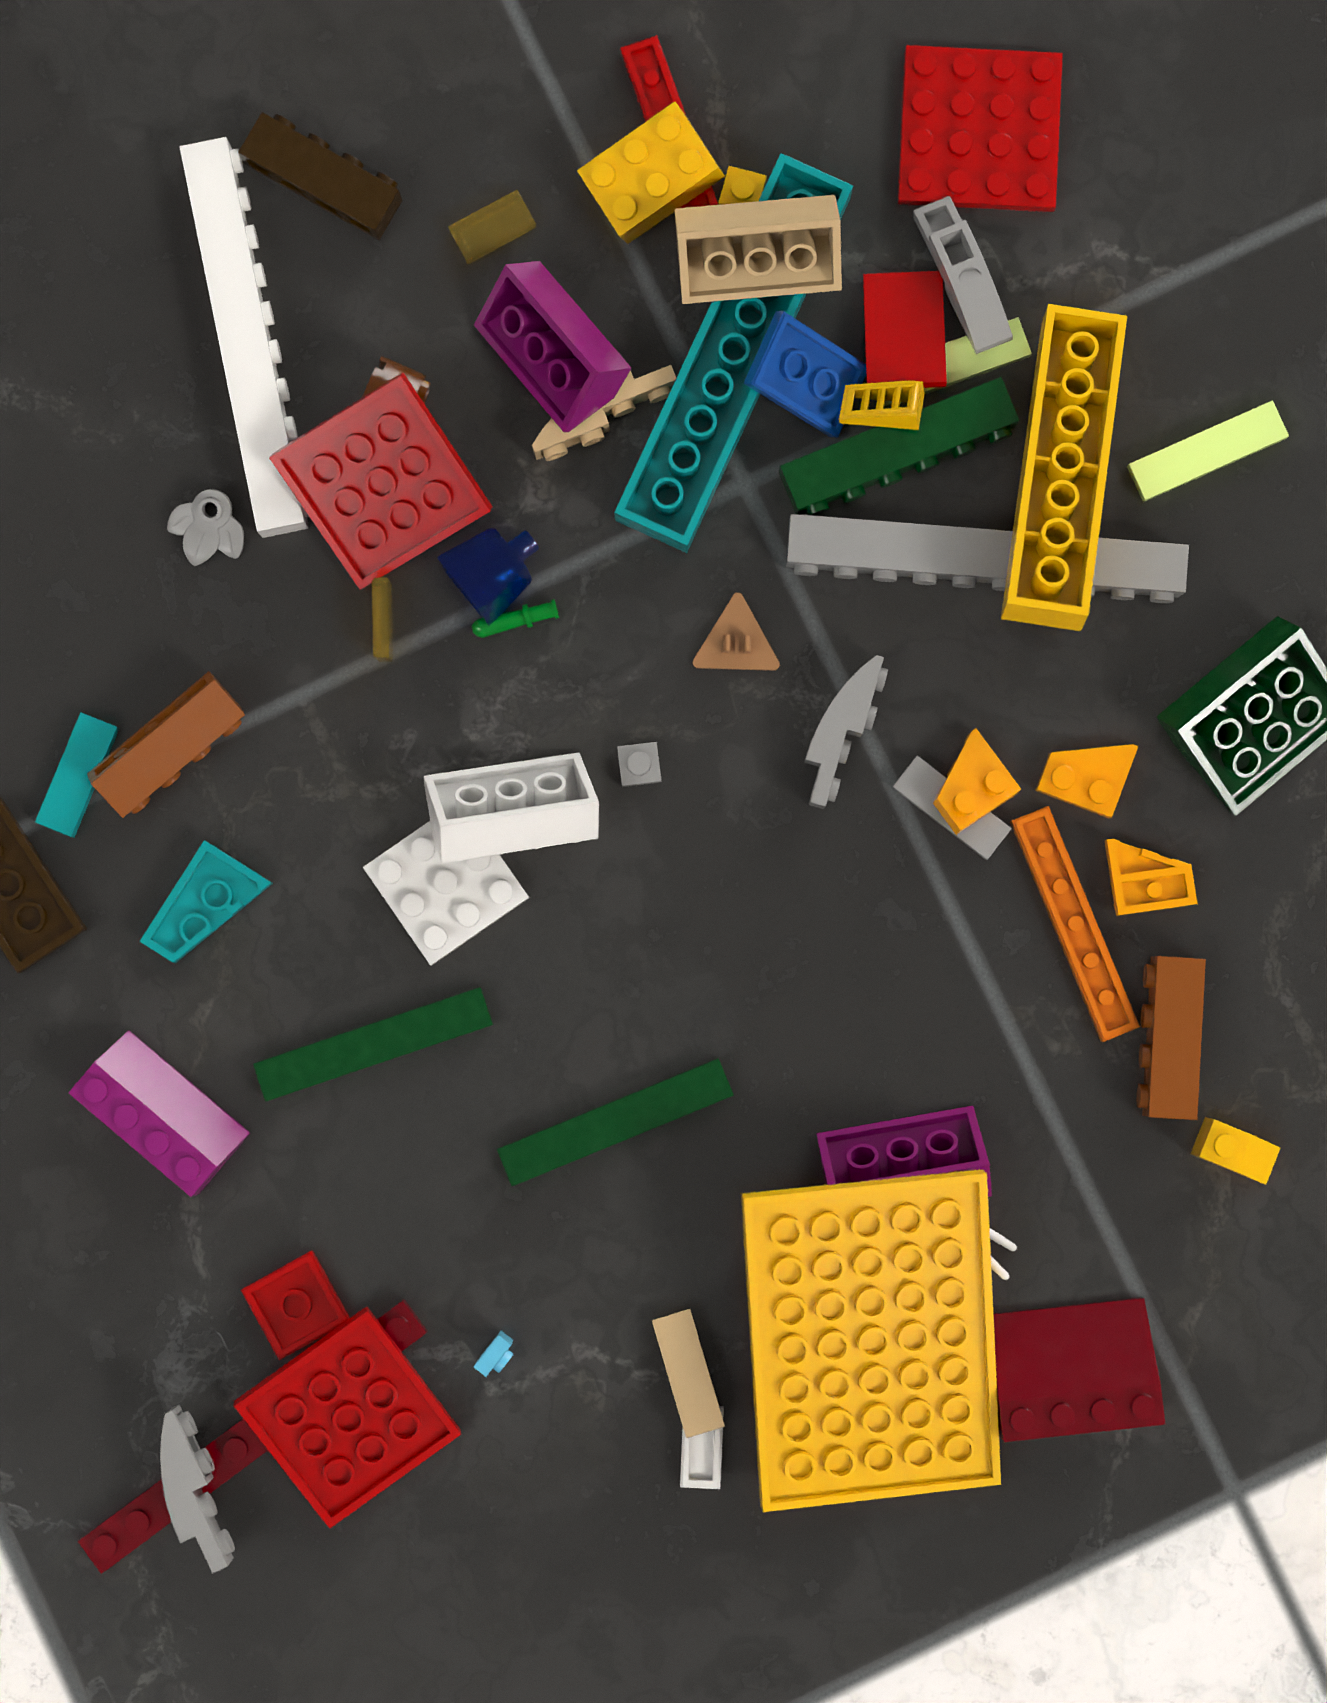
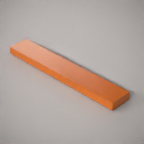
M1049 806L1010 821L1100 1041L1105 1042L1139 1028V1023Z

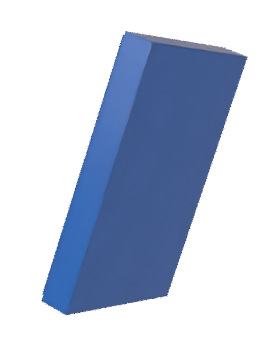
M776 311L744 384L827 436L838 438L844 425L839 423V416L845 385L862 384L866 376V364L786 312Z

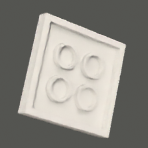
M431 821L363 867L431 966L529 899V896L500 855L441 863L433 839Z

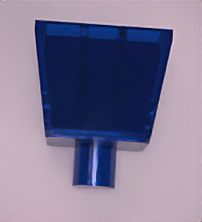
M490 528L438 556L437 559L447 576L485 623L490 626L530 585L532 578L523 561L538 551L539 546L526 530L507 543L495 528Z

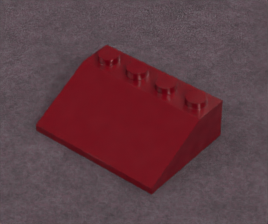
M1143 1297L993 1314L999 1437L1003 1442L1166 1425L1161 1382L1145 1299Z

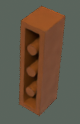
M208 671L89 771L87 775L90 783L122 818L130 812L136 814L149 803V796L160 786L167 788L173 784L181 774L179 770L191 760L195 763L205 757L211 750L210 744L221 735L227 737L237 730L242 723L240 719L245 716V713L235 699Z
M1152 956L1150 964H1145L1143 986L1144 988H1149L1148 1004H1143L1141 1009V1027L1147 1028L1146 1044H1141L1139 1048V1067L1145 1068L1144 1084H1138L1136 1098L1137 1107L1143 1108L1142 1116L1197 1120L1206 959Z

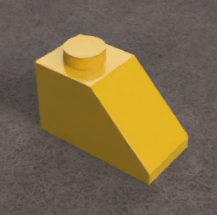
M1205 1117L1190 1154L1266 1185L1280 1147L1230 1125Z

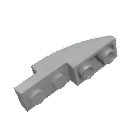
M945 197L913 210L914 220L945 282V292L975 354L1013 340L1006 314L981 251L966 219L962 221L951 197Z
M876 655L863 665L842 687L822 717L804 760V763L819 767L808 805L824 809L827 800L835 802L841 779L834 778L838 762L846 763L852 742L845 739L846 734L861 737L864 728L871 730L878 707L871 706L875 690L882 692L888 669L882 668L884 657Z
M179 1404L165 1413L161 1434L160 1461L165 1501L180 1543L196 1537L212 1573H215L230 1564L233 1560L232 1552L235 1551V1547L226 1529L220 1530L214 1517L217 1515V1508L209 1492L203 1493L201 1487L206 1486L214 1478L212 1475V1471L215 1470L213 1460L206 1448L200 1449L194 1436L197 1433L195 1421L188 1411L183 1413Z

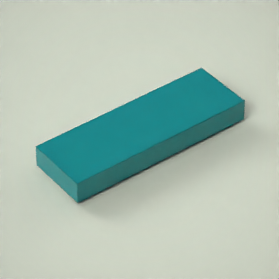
M80 712L35 823L75 838L95 789L91 785L87 773L109 755L120 728Z

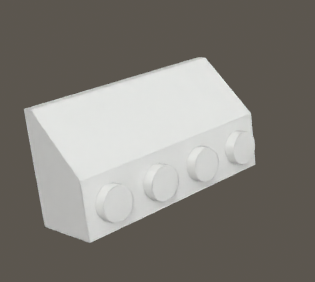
M580 753L424 776L433 839L441 863L598 839L599 801Z

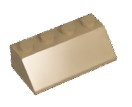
M835 195L674 209L682 304L842 290L840 216Z

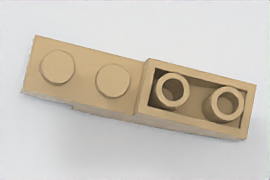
M669 365L636 379L633 378L630 370L615 398L570 432L564 433L551 418L532 444L536 460L545 457L546 461L558 459L568 453V447L578 443H582L583 447L596 444L605 438L604 433L610 431L607 415L613 414L614 418L621 417L636 409L635 404L648 399L650 403H656L668 398L676 380L672 366Z

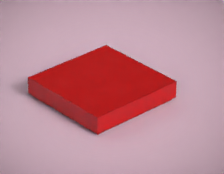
M313 1250L241 1289L279 1360L328 1334L350 1318Z

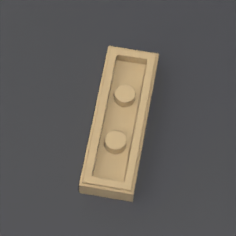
M691 1309L652 1320L686 1438L725 1427Z

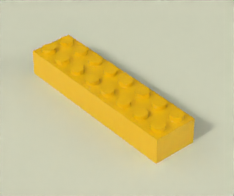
M1048 304L1041 323L1001 619L1081 631L1088 618L1127 316L1053 304Z

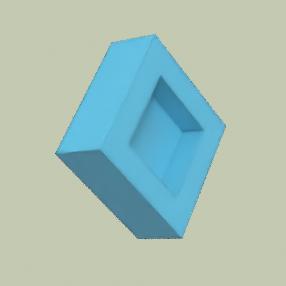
M500 1331L476 1361L474 1368L485 1377L492 1369L499 1373L513 1356V1353L508 1350L512 1345L513 1339L503 1331Z

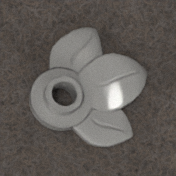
M217 489L204 490L195 497L192 503H185L176 507L169 517L167 531L176 535H184L183 550L192 565L197 566L207 561L215 554L217 549L235 559L240 556L244 545L243 527L232 516L231 501L222 491ZM208 502H212L217 506L218 511L214 517L209 516L205 512V505Z

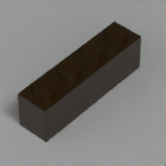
M262 112L238 152L243 163L379 241L403 201L400 191L397 189L398 184L383 173L377 172L376 176L365 171L362 169L364 167L363 163L350 154L343 153L342 156H339L328 150L330 145L320 137L311 133L308 137H305L295 131L296 126L285 117L275 114L274 118Z

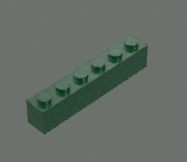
M999 377L922 408L919 430L875 427L780 465L779 475L795 514L801 515L806 513V515L817 516L830 509L828 503L843 498L844 503L854 501L866 495V488L878 483L881 488L889 487L903 480L901 474L915 468L918 474L926 472L939 465L938 459L950 454L953 455L954 459L966 456L976 450L975 444L989 439L991 444L1003 441L1013 435L1011 430L1015 429L1020 420L1003 379Z

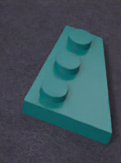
M204 840L139 942L169 961L176 963L273 883Z

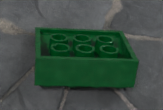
M1277 616L1156 718L1178 750L1228 810L1236 816L1327 740V668L1302 628Z

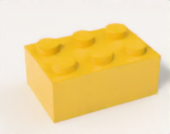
M676 101L577 170L618 235L627 244L675 212L674 209L688 203L725 177Z

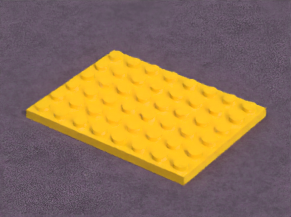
M980 1169L741 1194L759 1492L762 1511L769 1512L1001 1485L987 1173Z

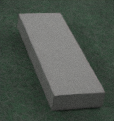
M916 756L892 788L983 859L988 860L1012 828L990 812L956 835L933 804L947 778L919 756Z

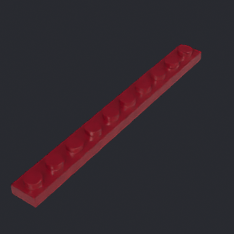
M405 1299L377 1319L401 1351L428 1332ZM241 1419L204 1447L211 1455L215 1470L212 1471L214 1478L206 1486L201 1487L203 1493L209 1492L210 1494L268 1451L244 1419ZM162 1479L78 1541L101 1574L171 1523Z

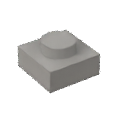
M657 742L617 746L622 787L661 782Z

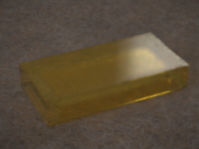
M515 190L448 226V229L465 261L469 264L536 228V223L518 190Z
M374 578L372 580L373 656L379 662H393L392 583L388 578Z

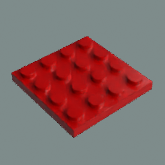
M906 45L897 204L925 206L950 196L955 207L1054 212L1057 193L1063 53Z
M404 372L272 453L269 457L360 590L489 513L493 507Z
M367 1306L234 1400L235 1409L329 1529L461 1435L459 1426Z

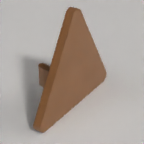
M735 593L693 660V666L697 669L775 671L780 665L741 593Z

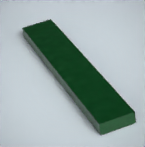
M479 987L254 1063L253 1066L266 1102L494 1024L482 988Z
M717 1058L498 1148L497 1151L511 1186H515L734 1096L720 1060Z

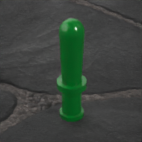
M552 599L551 602L532 607L524 604L520 610L479 618L473 622L472 632L475 636L484 638L526 624L528 628H531L534 622L553 617L557 619L559 618L556 601Z

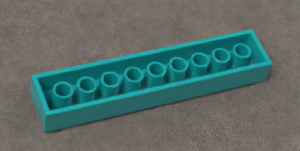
M780 153L759 201L835 195L841 220L850 201L853 185ZM807 293L713 301L614 512L615 521L685 553L688 552L760 396V393L745 385L744 381L776 311H784L796 318Z

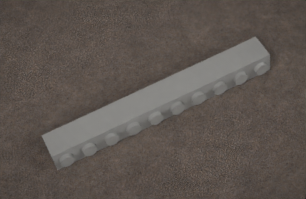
M791 514L788 530L786 568H794V574L803 576L818 575V570L834 571V577L843 579H856L857 573L873 574V580L882 582L897 581V576L913 577L912 582L921 585H935L937 579L952 580V586L960 588H975L976 582L992 583L993 590L1005 591L1013 531ZM1098 538L1091 597H1094L1095 591L1110 592V598L1116 600H1133L1136 594L1149 595L1150 601L1155 603H1173L1174 597L1179 598L1186 592L1189 545Z

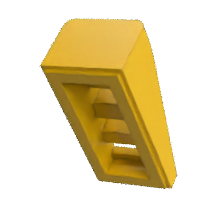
M895 381L845 385L839 423L919 430L924 400L923 382ZM854 398L862 399L860 410L852 411ZM870 399L877 400L876 409L868 410ZM885 401H892L891 408L884 409ZM900 402H907V407H900Z

